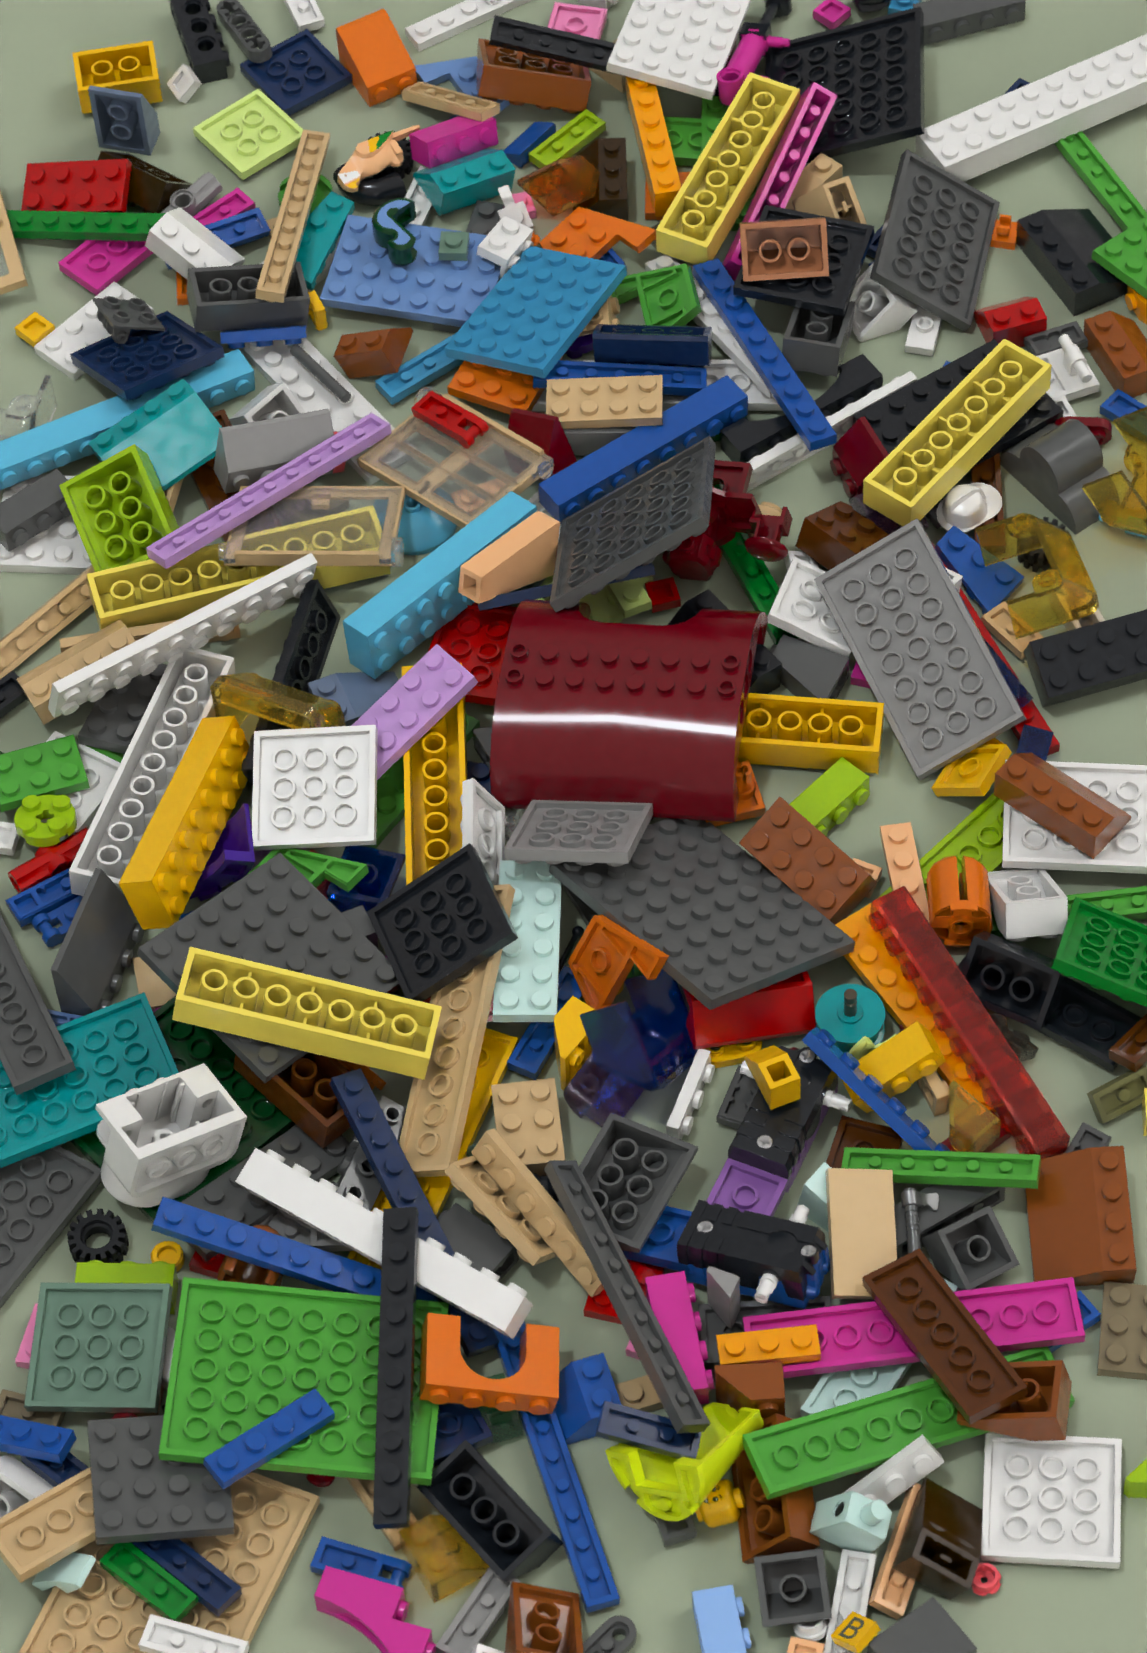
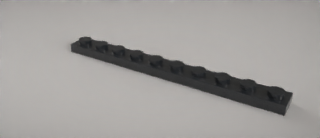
M497 15L494 16L489 45L609 72L606 71L607 62L615 46V43ZM718 86L716 88L714 96H719Z
M416 1207L383 1209L373 1526L375 1529L409 1528L419 1215Z

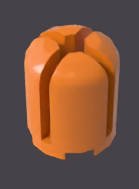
M956 856L945 857L935 862L927 874L931 935L934 933L937 937L944 939V945L970 946L975 935L983 931L991 933L993 929L988 871L982 863L968 856L962 857V872L959 873V878Z

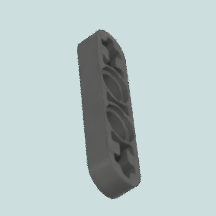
M222 0L219 2L216 9L220 22L248 59L254 63L268 61L273 55L270 41L238 0Z

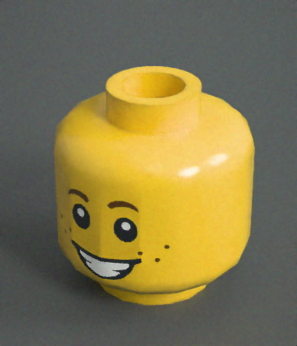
M721 1479L695 1512L698 1521L705 1522L710 1528L736 1522L740 1517V1508L745 1507L743 1492L740 1487L734 1488L728 1479Z

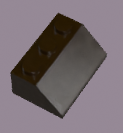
M626 138L597 139L572 158L573 211L579 206L628 221Z
M101 151L98 160L128 159L132 163L127 205L135 207L137 204L143 207V213H161L171 204L170 198L174 192L188 189L192 185L129 153Z

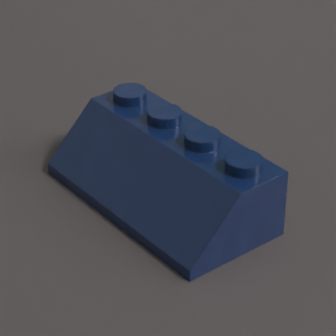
M597 324L593 331L592 339L595 362L641 365L658 364L659 366L687 365V367L705 368V366H710L712 327Z

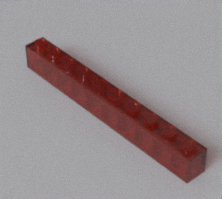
M903 886L873 900L870 915L868 916L871 927L875 932L881 933L888 953L892 957L895 956L901 964L900 968L904 978L908 982L912 981L917 989L919 1001L924 1007H929L933 1013L936 1027L939 1031L946 1033L951 1050L955 1056H961L966 1064L969 1078L979 1084L983 1090L982 1095L986 1104L990 1108L994 1107L998 1113L1001 1127L1007 1134L1011 1133L1018 1153L1040 1155L1041 1159L1065 1153L1070 1136L907 888Z

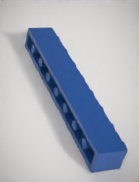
M728 375L724 376L663 412V425L638 426L539 483V503L561 524L562 520L706 437L716 436L723 428L747 416L748 396Z

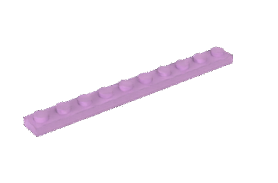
M373 413L368 414L146 547L147 556L165 569H168L390 435V424Z

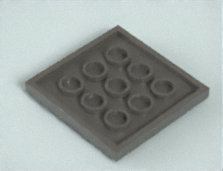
M164 1415L87 1421L96 1545L234 1534L230 1486L223 1490L203 1464L159 1460Z

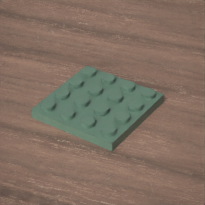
M41 1282L25 1394V1409L27 1411L158 1413L173 1291L170 1283Z

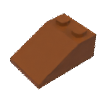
M1063 1360L1009 1362L1027 1385L1028 1395L971 1425L968 1424L959 1411L957 1412L956 1421L958 1425L1029 1441L1066 1440L1072 1382Z
M512 1581L505 1653H583L579 1593Z

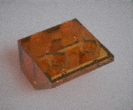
M580 155L558 159L518 179L517 184L554 217L594 197L600 172Z

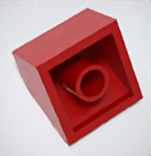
M1025 296L977 309L973 315L986 343L994 339L1000 343L1003 339H1006L1018 347H1024V337L1047 330V316L1037 297Z

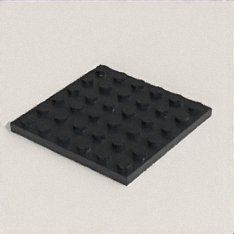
M920 6L790 40L789 47L772 48L768 58L766 57L765 77L800 89V97L813 82L838 95L806 163H810L820 153L828 157H834L924 134V13Z

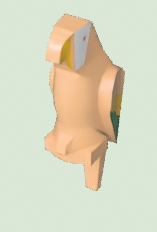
M415 125L394 133L392 130L358 143L356 150L338 173L337 182L342 189L347 192H357L358 185L362 179L377 175L388 166L400 167L404 162L403 150L397 142L408 137L410 133L420 130V126Z

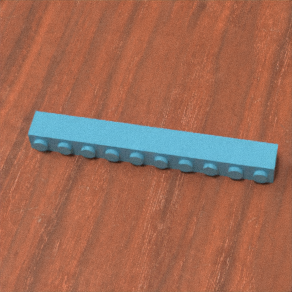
M239 348L226 353L225 357L215 361L213 365L201 367L192 371L187 377H183L207 408L220 405L255 390L254 370ZM183 378L172 380L162 388L150 390L142 394L138 399L126 401L118 395L0 441V490L12 487L17 483L37 477L86 456H91L94 452L88 442Z

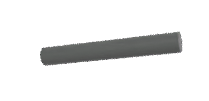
M298 344L291 347L290 353L343 403L350 400L351 394Z

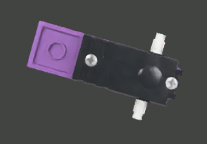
M780 1045L779 1048L788 1053L801 1078V1099L770 1110L761 1090L758 1089L728 1149V1158L706 1200L710 1205L716 1203L723 1205L727 1209L733 1207L739 1209L740 1212L746 1210L773 1217L785 1192H789L829 1108L833 1107L849 1112L852 1099L837 1093L838 1075L821 1059H817V1055L809 1047L799 1049L796 1047L786 1048ZM743 1061L740 1074L754 1079L746 1062Z

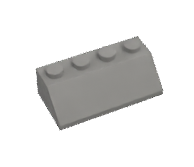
M329 409L219 428L213 470L225 494L239 491L240 486H250L332 437L334 432ZM333 469L323 474L322 476L333 474Z

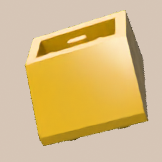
M574 996L554 1016L555 1054L561 1089L565 1092L573 1084L577 1085L582 1081L589 1065L593 1061H599L606 1048L604 1046V1015Z

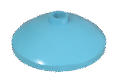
M439 489L436 493H434L436 496L455 506L450 496H448L442 490ZM406 495L395 553L412 556L430 553L454 535L457 525ZM376 502L373 507L382 533L389 502Z

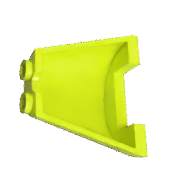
M712 1402L703 1406L702 1408L710 1425L701 1433L696 1459L687 1457L677 1459L622 1443L605 1450L607 1459L624 1490L630 1487L639 1497L636 1503L640 1507L660 1519L681 1521L697 1511L744 1450L743 1434L763 1428L764 1421L759 1409L742 1407L738 1413L728 1404Z

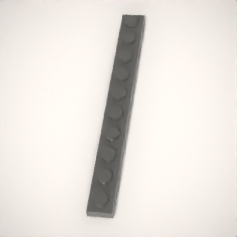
M550 1160L544 1170L677 1434L704 1432L710 1425V1422L577 1161Z

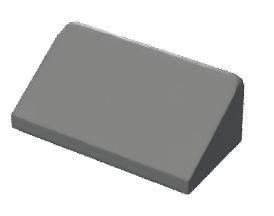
M708 1266V1304L722 1321L732 1329L740 1312V1277Z

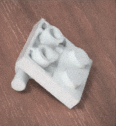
M1063 334L1058 339L1062 348L1036 356L1052 365L1050 389L1046 392L1052 399L1065 395L1067 400L1071 401L1099 392L1100 384L1080 348L1073 344L1068 334Z

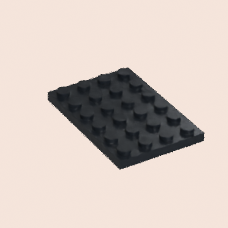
M994 339L853 415V423L865 416L888 454H890L999 343ZM1045 393L973 467L1028 438L1045 426L1055 423L1057 419L1063 417L1064 411Z

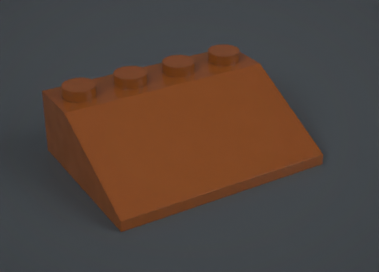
M478 38L476 80L478 96L494 102L498 101V99L507 100L509 103L517 106H523L525 103L534 104L537 108L550 110L552 107L560 108L564 112L576 114L578 111L582 112L587 108L592 82L588 67L489 45L488 39Z
M1124 1146L1090 1147L1041 1159L1038 1189L1025 1188L1034 1282L1073 1277L1075 1286L1104 1285V1281L1134 1283L1137 1268Z

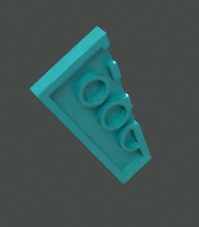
M333 191L308 216L296 262L301 264L307 289L313 291L316 285L318 275L322 274L326 266L325 261L336 247V240L342 234L348 215H352L355 211L354 201Z

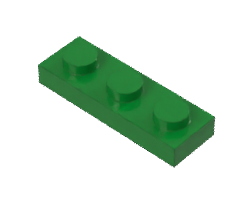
M131 1542L116 1543L99 1560L103 1569L166 1619L180 1622L198 1604V1596Z

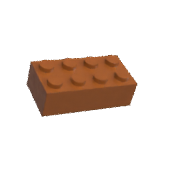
M781 797L773 803L739 842L741 846L792 891L801 896L803 900L807 901L833 924H837L847 918L878 883Z

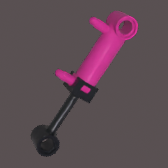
M764 0L765 12L760 22H744L739 31L740 42L726 68L720 70L716 76L719 100L722 104L730 106L748 74L755 72L762 57L768 58L773 47L782 48L790 46L789 39L772 36L771 22L774 17H784L792 12L791 0Z

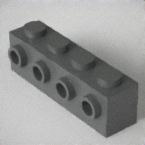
M382 1095L378 1103L399 1143L407 1108ZM354 1134L349 1144L354 1149L350 1157L345 1155L336 1171L341 1176L337 1183L332 1182V1184L338 1187L336 1191L338 1194L346 1197L347 1193L353 1194L365 1202L364 1208L371 1211L382 1187Z

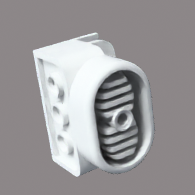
M205 1063L166 1078H159L146 1086L132 1088L125 1094L98 1103L95 1109L103 1120L97 1126V1136L106 1148L101 1167L102 1182L106 1190L115 1199L133 1207H154L160 1205L162 1197L173 1200L185 1195L202 1183L211 1168L225 1163L236 1153L247 1116Z

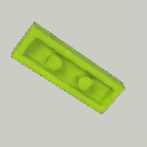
M585 109L529 152V161L547 174H550L606 130V122Z

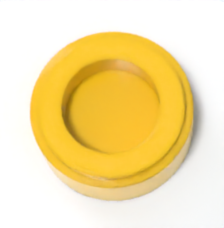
M163 1241L157 1244L151 1252L152 1263L164 1261L169 1264H175L177 1272L184 1265L183 1250L176 1242Z

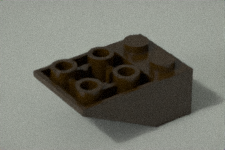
M924 1478L893 1568L949 1600L970 1590L980 1562L982 1509L932 1480Z

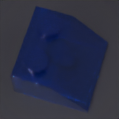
M346 846L341 859L367 864L369 873L349 892L331 882L326 892L328 900L341 913L363 905L366 912L391 896L405 862V854L365 846Z

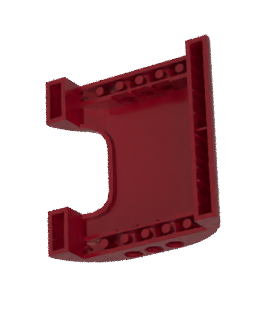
M523 600L517 607L510 626L494 706L490 750L491 795L505 808L527 809L531 800L653 803L652 817L735 822L739 801L736 769L757 644L764 645L768 623L767 614L759 611L701 609L691 619L675 625L605 623L590 620V606L584 602H578L570 609L563 608L555 612L549 604L550 601Z

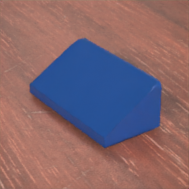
M534 122L506 147L503 152L511 163L522 168L529 162L528 153L556 132V124L553 122Z

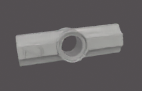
M209 172L204 173L188 189L174 192L170 198L171 204L161 213L181 207L193 217L223 190L222 185L214 175Z

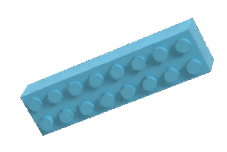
M510 491L343 620V627L350 664L376 679L404 656L410 654L423 641L433 636L443 625L452 621L460 612L467 608V605L474 604L473 600L458 593L460 566L537 512V506Z

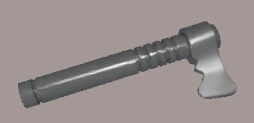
M906 1188L901 1192L902 1208H905L908 1254L917 1249L921 1250L918 1207L923 1208L927 1205L932 1211H936L939 1205V1195L937 1192L926 1194L916 1191L915 1188Z

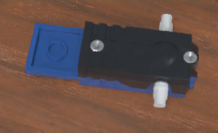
M698 1200L693 1212L666 1206L640 1253L623 1251L626 1259L676 1271H685L686 1281L707 1286V1268L712 1266L739 1276L740 1294L754 1297L759 1303L772 1301L802 1309L806 1308L810 1299L813 1300L818 1297L824 1282V1275L830 1271V1258L825 1234L819 1227L805 1224L810 1212L804 1205H798L789 1220L746 1210L740 1212L739 1209L733 1207L727 1209L723 1205L716 1203L710 1205L707 1201Z

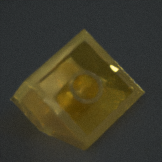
M428 1515L409 1525V1528H403L399 1531L401 1549L434 1603L482 1578L489 1568L488 1564L443 1515Z

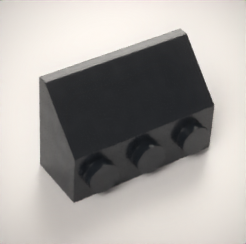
M983 931L973 937L954 993L963 999L1040 1031L1058 1002L1067 977L1051 969L1054 959Z

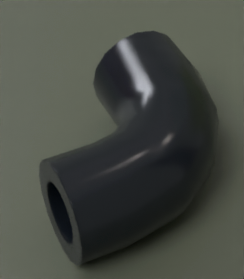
M346 163L339 166L334 172L333 179L339 189L349 199L363 205L381 206L389 200L405 198L407 194L404 182L398 172H393L379 178H364L360 181L357 192H347L337 182L338 173Z

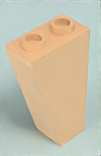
M541 511L533 513L460 566L458 593L480 604L493 599L497 595L509 593L553 576L560 522Z

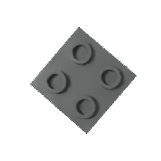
M111 296L93 298V302L98 307V320L102 322L103 327L116 343H126L130 329L165 330L146 302L139 298H131L130 300H121Z

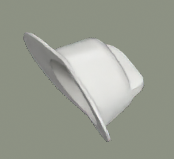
M985 483L957 485L939 503L936 510L937 520L941 527L947 531L954 525L962 532L967 533L992 519L1000 512L1002 497L998 490Z

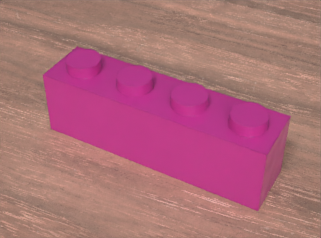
M685 1271L645 1277L647 1300L700 1404H708L709 1390H714L712 1371L705 1370L703 1361L708 1360L705 1340L699 1341L697 1332L702 1331L699 1311L693 1312L691 1303L696 1302L693 1282L687 1283Z

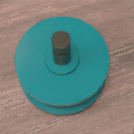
M842 984L827 990L818 1000L815 1008L816 1027L820 1031L822 1029L827 1030L836 1039L835 1045L843 1053L849 1052L864 1036L869 1037L874 1045L882 1043L885 1035V1007L881 998L874 991L858 984Z

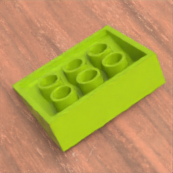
M135 444L59 485L95 572L149 560L146 547L179 528L148 454Z

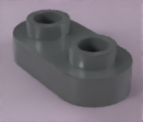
M621 1615L607 1619L583 1643V1653H628L635 1645L637 1639L635 1624L628 1617ZM617 1634L625 1636L621 1641H617L613 1637Z

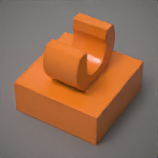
M1000 214V220L996 219L990 247L1015 250L1017 222L1011 221L1012 216Z

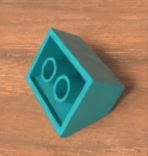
M486 148L436 167L414 172L413 178H415L418 185L424 191L438 215L441 216L475 204L477 200L484 201L498 196V188L508 185L511 191L516 169L503 150Z

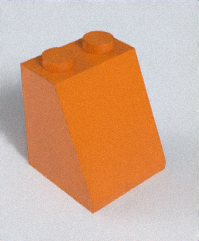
M384 8L336 28L339 61L352 74V84L369 107L402 94L401 91L417 83L416 67Z

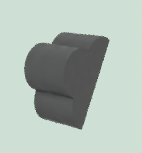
M1069 419L1059 426L1049 424L1000 456V465L1075 535L1098 521L1101 512L1109 514L1120 507V493L1113 477L1103 466V454L1100 445L1089 428L1079 420Z

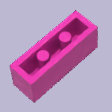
M458 116L409 134L412 160L428 168H433L497 145L496 118L491 117L480 122Z

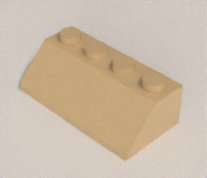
M119 619L17 678V682L43 725L55 719L48 709L52 683L135 642V639L127 626Z

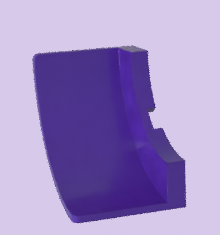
M243 803L238 812L227 821L189 899L198 897L200 901L212 898L222 892V887L232 881L236 883L252 869L255 863L248 803Z

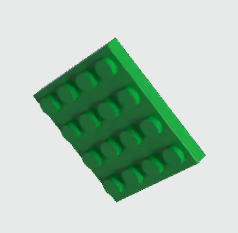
M1075 897L1051 969L1058 971L1065 977H1074L1086 982L1095 989L1106 990L1118 995L1124 1001L1135 1002L1147 1007V926Z

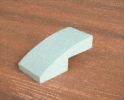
M73 1552L37 1573L32 1585L41 1591L55 1586L66 1593L78 1590L85 1582L96 1558L91 1555Z

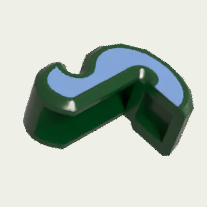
M395 198L383 203L374 211L372 217L373 235L376 243L383 248H387L389 259L398 265L410 264L417 256V251L413 248L416 238L404 227L416 218L415 202L408 198Z

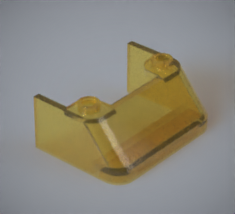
M1147 407L1116 418L1113 421V424L1128 444L1124 455V464L1134 475L1132 482L1129 481L1121 470L1084 484L1082 489L1100 513L1101 519L1109 526L1147 536Z
M1020 513L976 528L985 566L1042 548L1051 569L1043 571L1034 577L1032 581L1033 593L1006 601L1016 639L1089 616L1097 611L1099 607L1097 592L1069 532L1027 513Z
M242 672L220 675L210 687L216 717L235 716L239 726H241L249 714L293 729L345 726L343 712L336 701L269 680L255 673Z

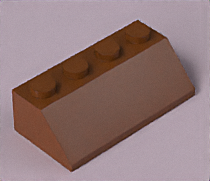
M1032 752L1013 754L995 773L994 796L1092 859L1131 820V815Z
M775 1413L763 1420V1428L793 1419ZM743 1450L732 1464L734 1488H741L745 1500V1507L740 1508V1517L738 1519L743 1563H754V1557L814 1550L820 1547L819 1537L809 1533L815 1511L813 1486L767 1500L745 1450Z

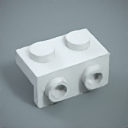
M503 216L478 245L476 254L501 266L499 274L500 278H502L509 268L521 259L519 256L522 252L534 245V242L531 241L533 229L507 216Z

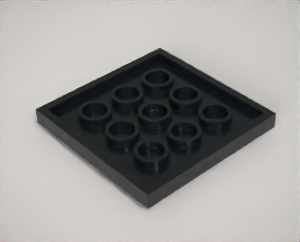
M765 205L759 221L826 218L829 276L743 282L741 265L733 286V295L844 316L874 236V226Z
M470 843L367 911L405 998L421 1002L518 939L478 852Z

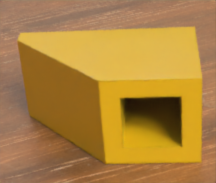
M772 1045L744 1056V1060L770 1110L801 1099V1078L787 1052Z

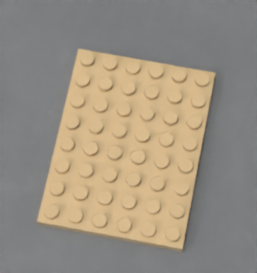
M255 1472L247 1474L230 1485L234 1519L233 1535L181 1538L183 1542L241 1586L242 1595L219 1617L198 1602L180 1622L248 1641L249 1645L320 1504L319 1496ZM96 1540L74 1552L91 1555L96 1558L82 1587L70 1593L64 1592L57 1586L53 1587L19 1653H147L140 1651L138 1644L151 1614L159 1617L163 1616L101 1567L99 1560L115 1544L96 1545Z

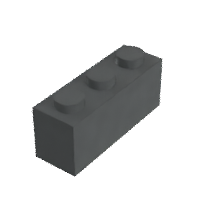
M58 469L53 470L0 503V543L8 552L25 544L32 537L49 529L53 524L66 516L71 515L59 487L60 484L68 481V479Z

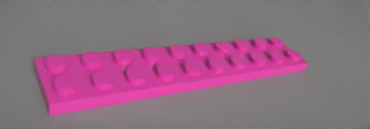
M1073 1277L953 1291L1000 1352L1085 1342V1332ZM875 1301L742 1317L744 1332L817 1324L821 1360L783 1364L784 1378L921 1362Z

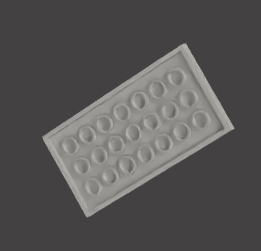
M918 518L814 579L877 701L884 703V715L916 776L920 780L1026 720L1022 709Z

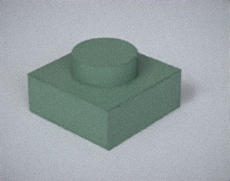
M441 231L438 252L439 260L467 261L470 241L469 232Z

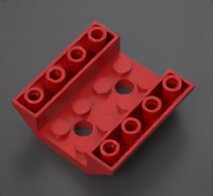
M808 971L799 973L712 1010H709L683 988L690 1008L686 1027L695 1050L808 1034L816 1027L813 984Z

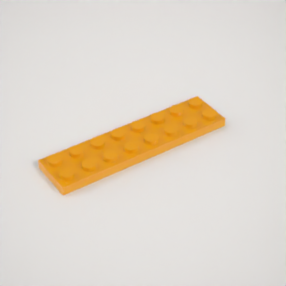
M879 899L835 924L855 941L853 952L843 956L866 985L881 998L884 1007L899 1025L901 1024L904 1029L918 1021L931 1031L946 1060L945 1063L938 1067L937 1072L975 1119L990 1110L993 1112L998 1111L1030 1090L1031 1084L959 996L954 993V990Z

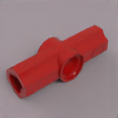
M84 828L56 845L39 847L34 858L9 871L8 877L16 892L19 894L70 868L88 829Z

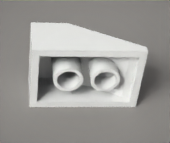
M1012 869L988 872L991 908L997 927L1006 939L1014 942L1025 941L1027 937L1035 936L1050 939L1063 933L1068 920V897L1046 870Z

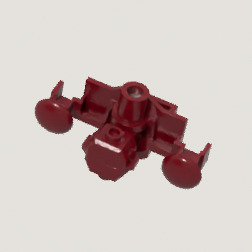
M715 460L713 486L722 484L724 488L720 490L712 487L710 521L707 530L697 537L691 536L683 540L680 546L673 551L666 550L663 553V561L679 578L700 581L710 580L713 572L720 566L723 552L719 547L734 539L736 532L754 534L753 537L746 539L745 548L750 555L759 560L777 562L783 560L788 555V549L780 541L782 536L788 537L793 518L788 507L784 506L781 516L762 515L753 494L747 493L753 470L750 463Z

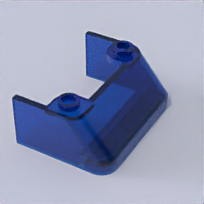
M661 970L658 977L654 980H647L643 974L625 980L635 1007L634 1012L631 1013L628 1002L623 1001L580 1015L593 1050L592 1057L594 1063L603 1071L650 1092L665 1088L690 1067L698 1050L694 1049L686 1027L689 1013L679 986L664 970Z

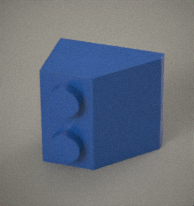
M604 1352L573 1361L559 1372V1399L554 1409L567 1445L596 1437L601 1407L604 1401L622 1405Z

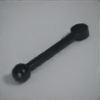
M575 926L572 929L573 936L559 960V974L578 938H581L584 933V929L581 926Z

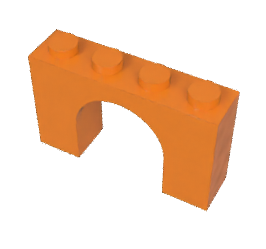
M427 1313L421 1329L420 1400L430 1401L433 1404H462L468 1408L490 1407L503 1412L513 1410L527 1411L533 1415L553 1413L559 1399V1327L526 1324L520 1338L519 1371L507 1378L490 1379L471 1370L461 1355V1316Z

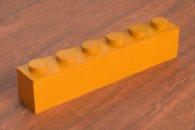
M626 76V99L655 217L664 216L679 192L681 183L657 87L655 84Z

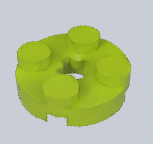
M28 795L22 800V806L16 811L14 823L18 836L20 837L21 835V837L25 838L27 844L36 847H49L60 843V838L67 833L68 837L74 833L77 826L75 808L71 804L70 798L66 795ZM49 818L47 823H41V820Z

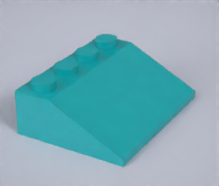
M183 378L177 383L172 384L155 398L147 401L130 415L122 418L121 421L105 432L100 433L88 444L100 463L135 444L148 454L162 489L165 491L215 457L219 428H222V426L198 394Z

